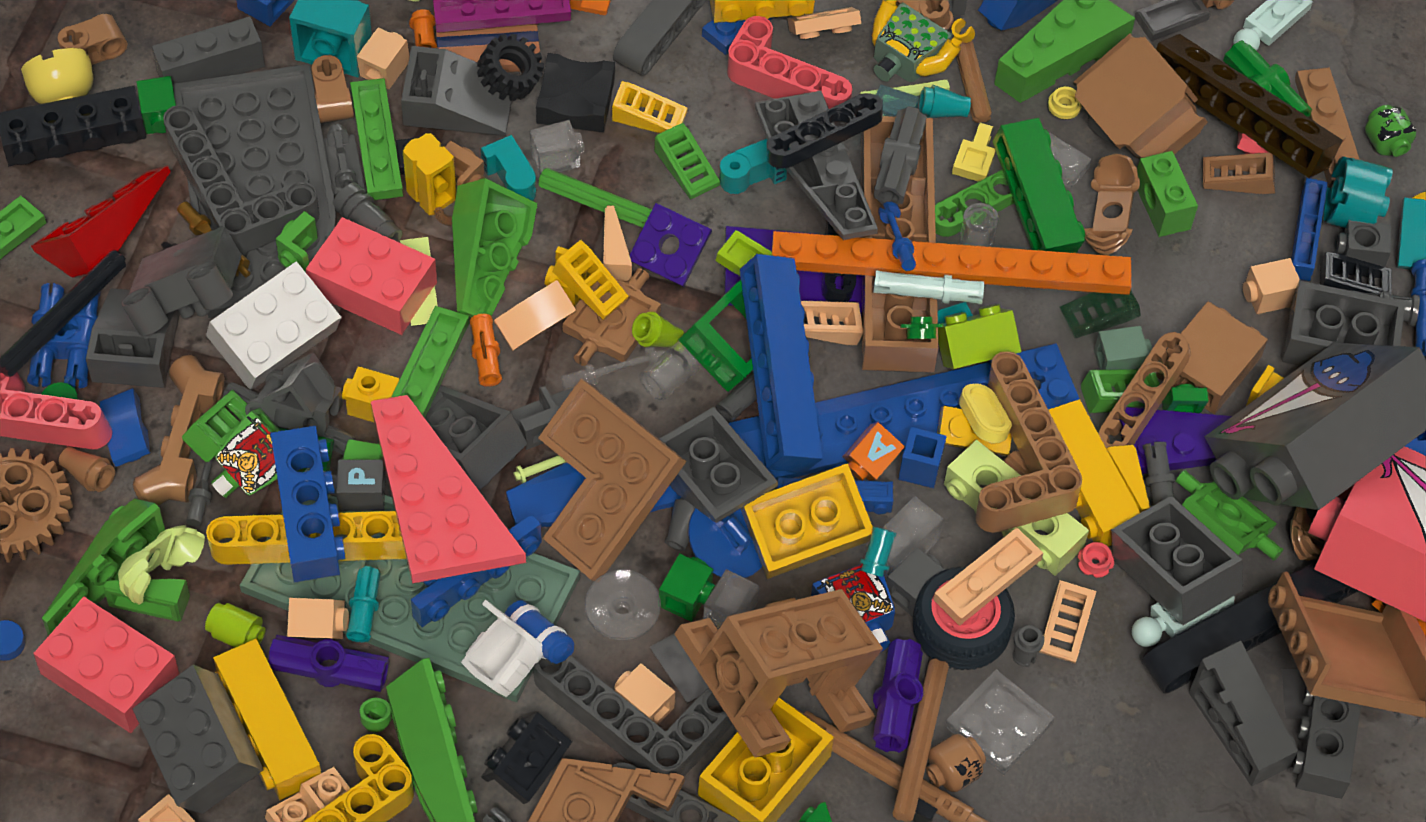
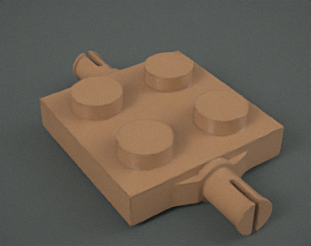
M641 268L636 269L628 283L617 281L629 297L604 320L582 299L575 306V313L566 318L563 323V332L583 343L582 347L573 357L578 364L581 362L582 366H586L596 351L603 352L625 363L635 349L638 341L632 335V325L636 317L642 313L655 312L659 314L661 312V304L645 296L640 290L650 277L645 270L642 273ZM597 281L590 288L594 292L601 286V284ZM607 292L600 300L602 303H605L613 295Z

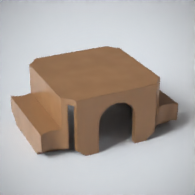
M1131 33L1128 34L1073 82L1077 87L1075 98L1119 149L1126 146L1136 158H1144L1173 151L1175 155L1201 133L1203 127L1208 123L1204 117H1200L1196 113V107L1192 101L1195 103L1198 98L1146 37L1134 38Z

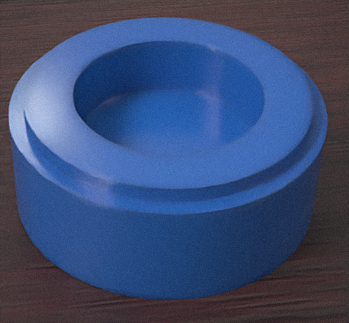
M3 620L0 621V660L7 661L16 658L24 650L25 636L17 623Z

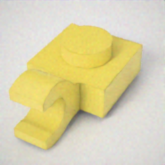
M980 123L973 142L963 139L953 165L952 174L977 182L988 177L996 152L995 148L988 147L993 126Z

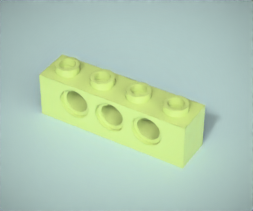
M976 439L947 466L944 486H946L948 492L955 499L963 500L976 513L980 491L983 489L979 485H989L1021 475ZM1068 513L1015 527L1043 552L1042 560L1036 565L1042 569H1047L1054 576L1084 548L1089 533L1086 527ZM1015 528L1004 530L1001 532L1005 537ZM1035 530L1045 531L1048 535H1040Z

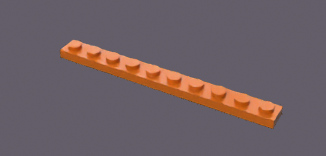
M773 231L772 256L795 258L797 271L875 276L876 270L891 273L944 278V275H952V279L984 281V284L1125 295L1130 294L1132 287L1131 257L912 241L916 267L911 271H905L901 266L900 260L892 252V244L895 240L862 237L843 240L840 236Z

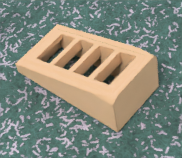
M607 206L605 208L603 265L616 281L628 283L632 277L631 258L614 206Z
M801 301L807 317V324H804L806 337L843 345H858L863 335L859 302ZM814 316L819 317L820 324H815ZM827 319H831L832 325L827 324Z
M1059 581L1044 631V645L1039 653L1076 663L1096 591ZM1062 599L1083 604L1082 610L1061 604ZM1062 612L1079 617V622L1076 623L1057 617L1058 613ZM1058 625L1075 630V636L1054 631V627ZM1051 638L1072 644L1071 651L1050 645Z

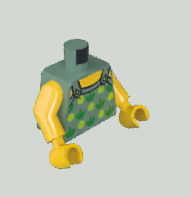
M882 0L873 22L872 43L875 46L874 58L878 62L873 68L874 73L880 80L886 82L895 74L908 82H914L921 76L926 77L942 73L960 52V44L971 42L974 39L975 30L970 26L964 34H960L961 29L966 24L965 20L960 18L954 21L951 28L952 33H950L903 2L898 6L896 5L897 0Z

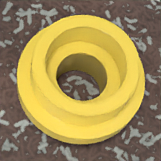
M1066 86L1056 89L1048 100L1049 111L1061 119L1076 117L1082 108L1080 102L1075 98L1076 90Z

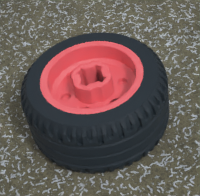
M952 567L950 570L945 569L940 571L939 574H935L921 588L922 590L917 596L913 614V631L917 643L921 644L920 648L931 659L936 658L939 661H945L950 669L955 668L954 670L960 669L961 671H964V669H967V671L975 670L977 667L982 668L989 663L991 664L1006 649L1015 621L1014 604L1011 595L1005 589L959 626L933 600L937 590L966 568Z

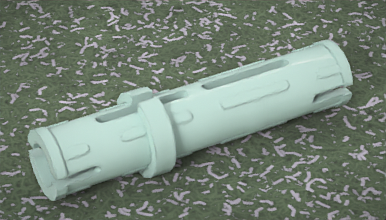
M880 270L875 272L873 293L940 299L941 303L948 304L950 301L982 304L984 281L952 279V275H944V278L891 273Z

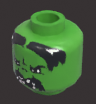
M1383 105L1375 109L1368 117L1365 133L1380 155H1393L1394 157L1404 155L1411 149V144L1416 138L1417 131L1401 107Z

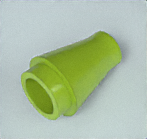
M655 312L642 313L633 322L632 335L641 346L677 349L682 345L678 339L684 334V331Z

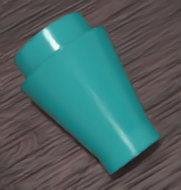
M936 85L931 87L924 86L922 88L919 110L922 114H926L927 118L968 117L971 107L970 97L956 94Z

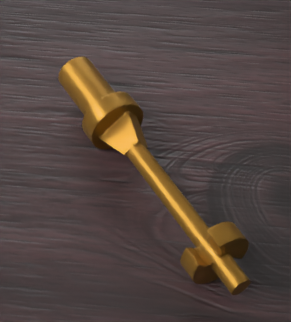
M187 201L178 206L177 212L190 224L189 229L194 235H202L212 231L210 219L204 214L200 215ZM244 255L241 256L235 276H239L240 272L247 278L251 274L247 270L250 261Z

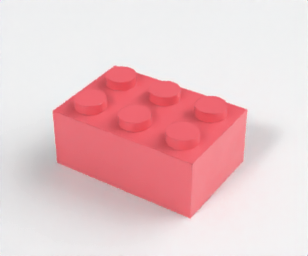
M343 217L306 268V274L330 303L400 335L404 333L412 318L437 284L435 258Z
M83 597L33 653L41 675L129 733H132L139 725L132 708L179 675L175 655L86 597Z

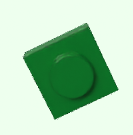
M1181 384L1172 387L1162 402L1163 410L1201 413L1209 402L1207 388H1195L1191 384Z

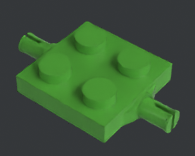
M1184 470L1177 477L1175 482L1192 494L1186 498L1182 506L1237 555H1240L1249 548L1257 547L1274 561L1283 552V548L1267 537L1277 523L1242 496L1238 500L1232 499L1220 490L1215 481L1212 483H1200L1187 470Z

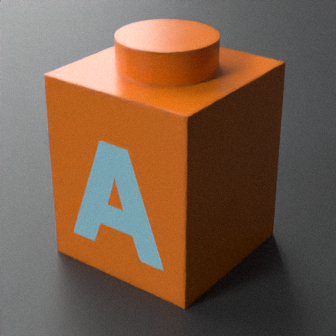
M876 422L867 427L842 457L849 463L851 473L861 481L865 478L868 481L878 479L905 446L879 422Z

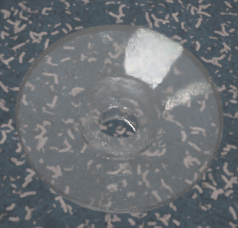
M615 570L605 573L592 583L585 597V612L592 627L603 636L615 640H631L646 634L655 625L660 615L661 600L657 588L647 577L630 570ZM619 607H625L629 610V613L619 614L616 610Z

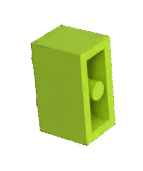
M993 304L978 308L979 314L967 317L966 312L945 316L946 322L941 323L943 327H938V342L943 366L956 369L992 360L1000 352L1008 351L1015 354L1022 352L1013 310L1000 308V304Z

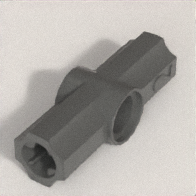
M907 106L905 109L898 110L890 138L887 137L885 140L879 167L881 169L874 188V198L880 201L881 205L885 202H894L897 205L903 204L910 177L915 175L921 151L920 142L923 138L927 116L923 115L918 108Z

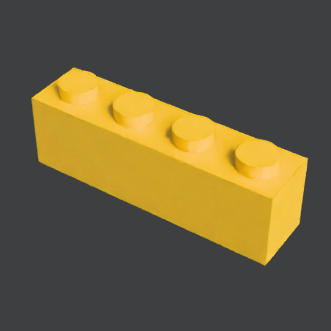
M1079 399L1049 409L1082 475L1083 480L1075 508L1081 517V524L1089 530L1087 538H1092L1093 542H1100L1108 547L1112 546L1111 529L1140 514V511L1081 400Z
M257 639L213 657L217 671L215 673L219 675L255 753L264 770L259 775L266 790L274 788L279 800L300 792L302 783L321 774L320 764Z

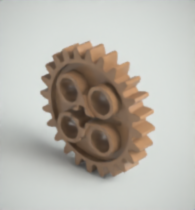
M10 448L7 457L2 458L0 453V526L8 525L5 529L0 530V553L4 554L7 563L11 561L13 553H19L22 560H26V550L32 549L38 555L41 554L39 544L44 542L50 546L54 545L51 534L63 535L64 530L60 522H70L71 520L68 510L73 508L70 497L72 493L69 483H66L67 480L64 472H58L54 461L46 464L44 454L42 453L32 460L29 449H26L21 457L16 456L14 448ZM18 480H25L21 484L12 485ZM42 507L37 512H29L33 508Z

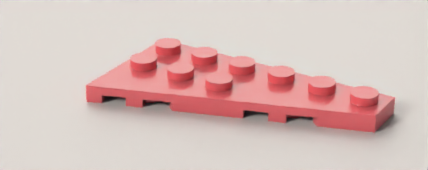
M404 395L371 401L372 415L412 584L526 563V553L409 396Z

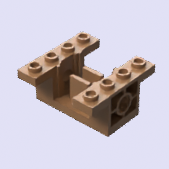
M842 589L798 600L794 597L766 604L764 608L727 616L719 629L716 628L710 618L682 624L674 634L754 757L784 750L791 741L771 711V707L787 686L802 683L806 677L810 682L808 684L811 688L809 692L812 696L815 695L840 733L868 726L875 717L855 685L883 648Z

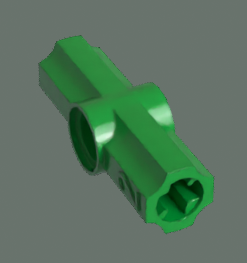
M1243 40L1235 43L1225 53L1223 61L1227 65L1305 116L1310 117L1311 107L1290 87V79L1284 68L1278 64L1270 66L1251 45Z

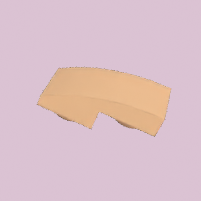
M558 280L496 318L494 323L511 350L514 351L556 323L575 313L576 309Z
M332 767L302 783L299 793L267 809L265 819L267 822H304L351 788L338 771Z

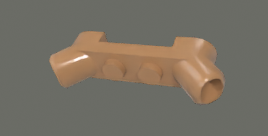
M185 355L176 359L169 370L171 380L183 396L180 405H175L172 411L171 426L173 428L170 436H165L162 442V462L135 477L133 481V488L137 498L155 503L157 506L168 500L189 502V493L195 487L197 474L193 459H188L191 448L183 441L182 436L202 416V413L205 414L223 396L224 374L205 370L196 356Z

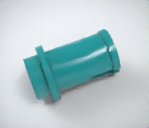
M873 526L865 558L860 559V562L863 563L861 571L883 577L884 571H889L890 568L887 566V561L897 533Z

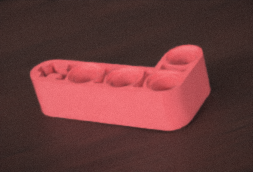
M752 16L748 18L730 45L727 74L729 79L738 85L771 98L822 91L829 109L852 97V84L846 78L772 50L773 26L765 17Z
M18 372L12 377H7L0 373V436L86 449L101 448L112 438V428L101 408L96 403L24 392L25 385Z

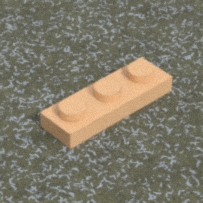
M1015 528L937 590L933 600L960 626L1040 562L1043 552L1018 528Z

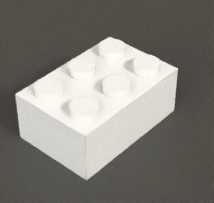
M296 261L211 320L206 336L249 390H253L266 380L270 372L283 369L335 332L341 316Z

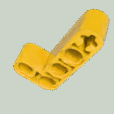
M376 734L362 736L356 741L353 748L356 771L362 781L304 822H387L412 803L414 798L412 774L385 739ZM370 754H376L381 756V758L375 762H366L363 760L366 756ZM395 782L405 785L398 791L386 789L389 784ZM360 805H369L372 807V809L365 814H359L354 812V810Z

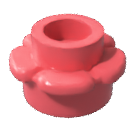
M1092 542L1078 553V559L1080 560L1078 566L1085 575L1102 578L1108 575L1109 569H1112L1114 566L1112 552L1103 543ZM1096 559L1099 561V563L1094 564L1092 560Z

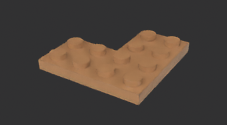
M581 378L538 437V439L586 477L546 532L543 539L589 579L599 583L687 461L589 382Z

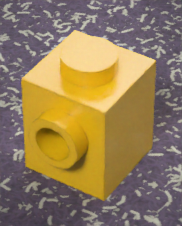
M358 366L353 379L348 378L342 391V398L346 400L347 415L374 422L371 401L391 398L400 379Z

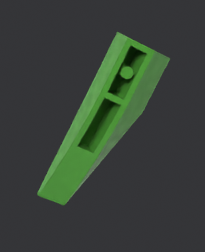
M430 657L425 658L386 686L388 703L391 707V715L404 762L412 774L413 787L430 822H475L473 814L478 813L473 791L466 790L464 778H467L465 763L462 755L457 756L454 745L457 743L454 729L456 723L452 707L446 702L441 670L433 671Z

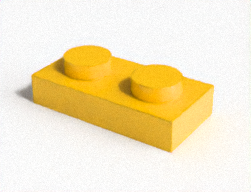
M948 406L941 407L937 433L947 436L945 445L967 449L977 439L994 454L1009 455L1012 440L1010 432L1007 439L1003 442L990 443L984 441L974 433L962 409Z

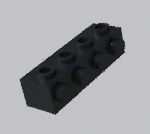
M135 85L0 112V136L8 167L26 165L43 159L60 158L68 154L87 150L94 151L102 147L122 143L128 144L136 140L146 139Z

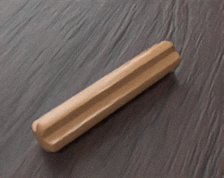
M973 41L961 43V50L956 57L966 96L971 98L970 111L973 121L976 123L988 122L991 119L990 115L992 112Z

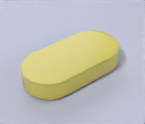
M969 384L965 386L959 398V405L974 433L982 440L990 443L1005 441L1012 424L996 394L989 387L982 384Z

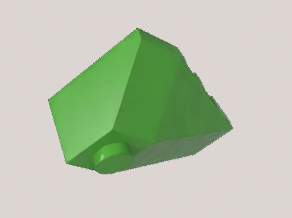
M134 498L127 505L120 506L112 512L42 617L48 636L83 597H86L95 604L105 598L106 595L103 588L105 581L119 580L118 572L125 559L144 549L165 530L160 508L155 503Z

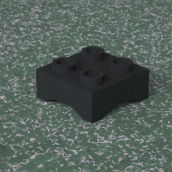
M547 53L542 86L536 104V123L604 133L615 81V62L605 60L599 62H580L568 59L560 54Z

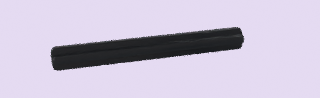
M116 250L110 251L0 357V373L7 377H12L126 267V258L123 254H119Z

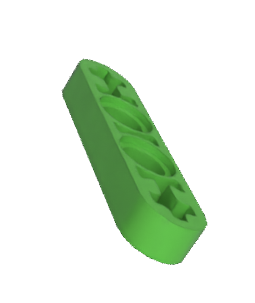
M1003 169L935 205L936 234L943 237L955 235L1014 204L1011 193L1001 195L993 188L998 184L1008 186ZM969 199H977L984 206L981 209L974 210L966 206L965 202ZM953 217V218H952V222H949V221L947 220V219Z

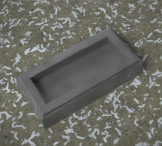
M1164 0L1137 10L1135 19L1152 42L1208 21L1210 12L1201 0Z

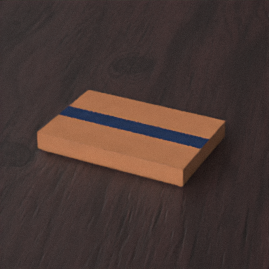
M537 24L437 32V48L449 50L478 63L480 56L492 39L495 37L498 39L502 34H506L508 39L511 34H517V41H520L523 36L528 39L525 43L528 47L532 43L537 47L533 52L536 54L540 52ZM507 59L499 60L506 72H520L518 66Z

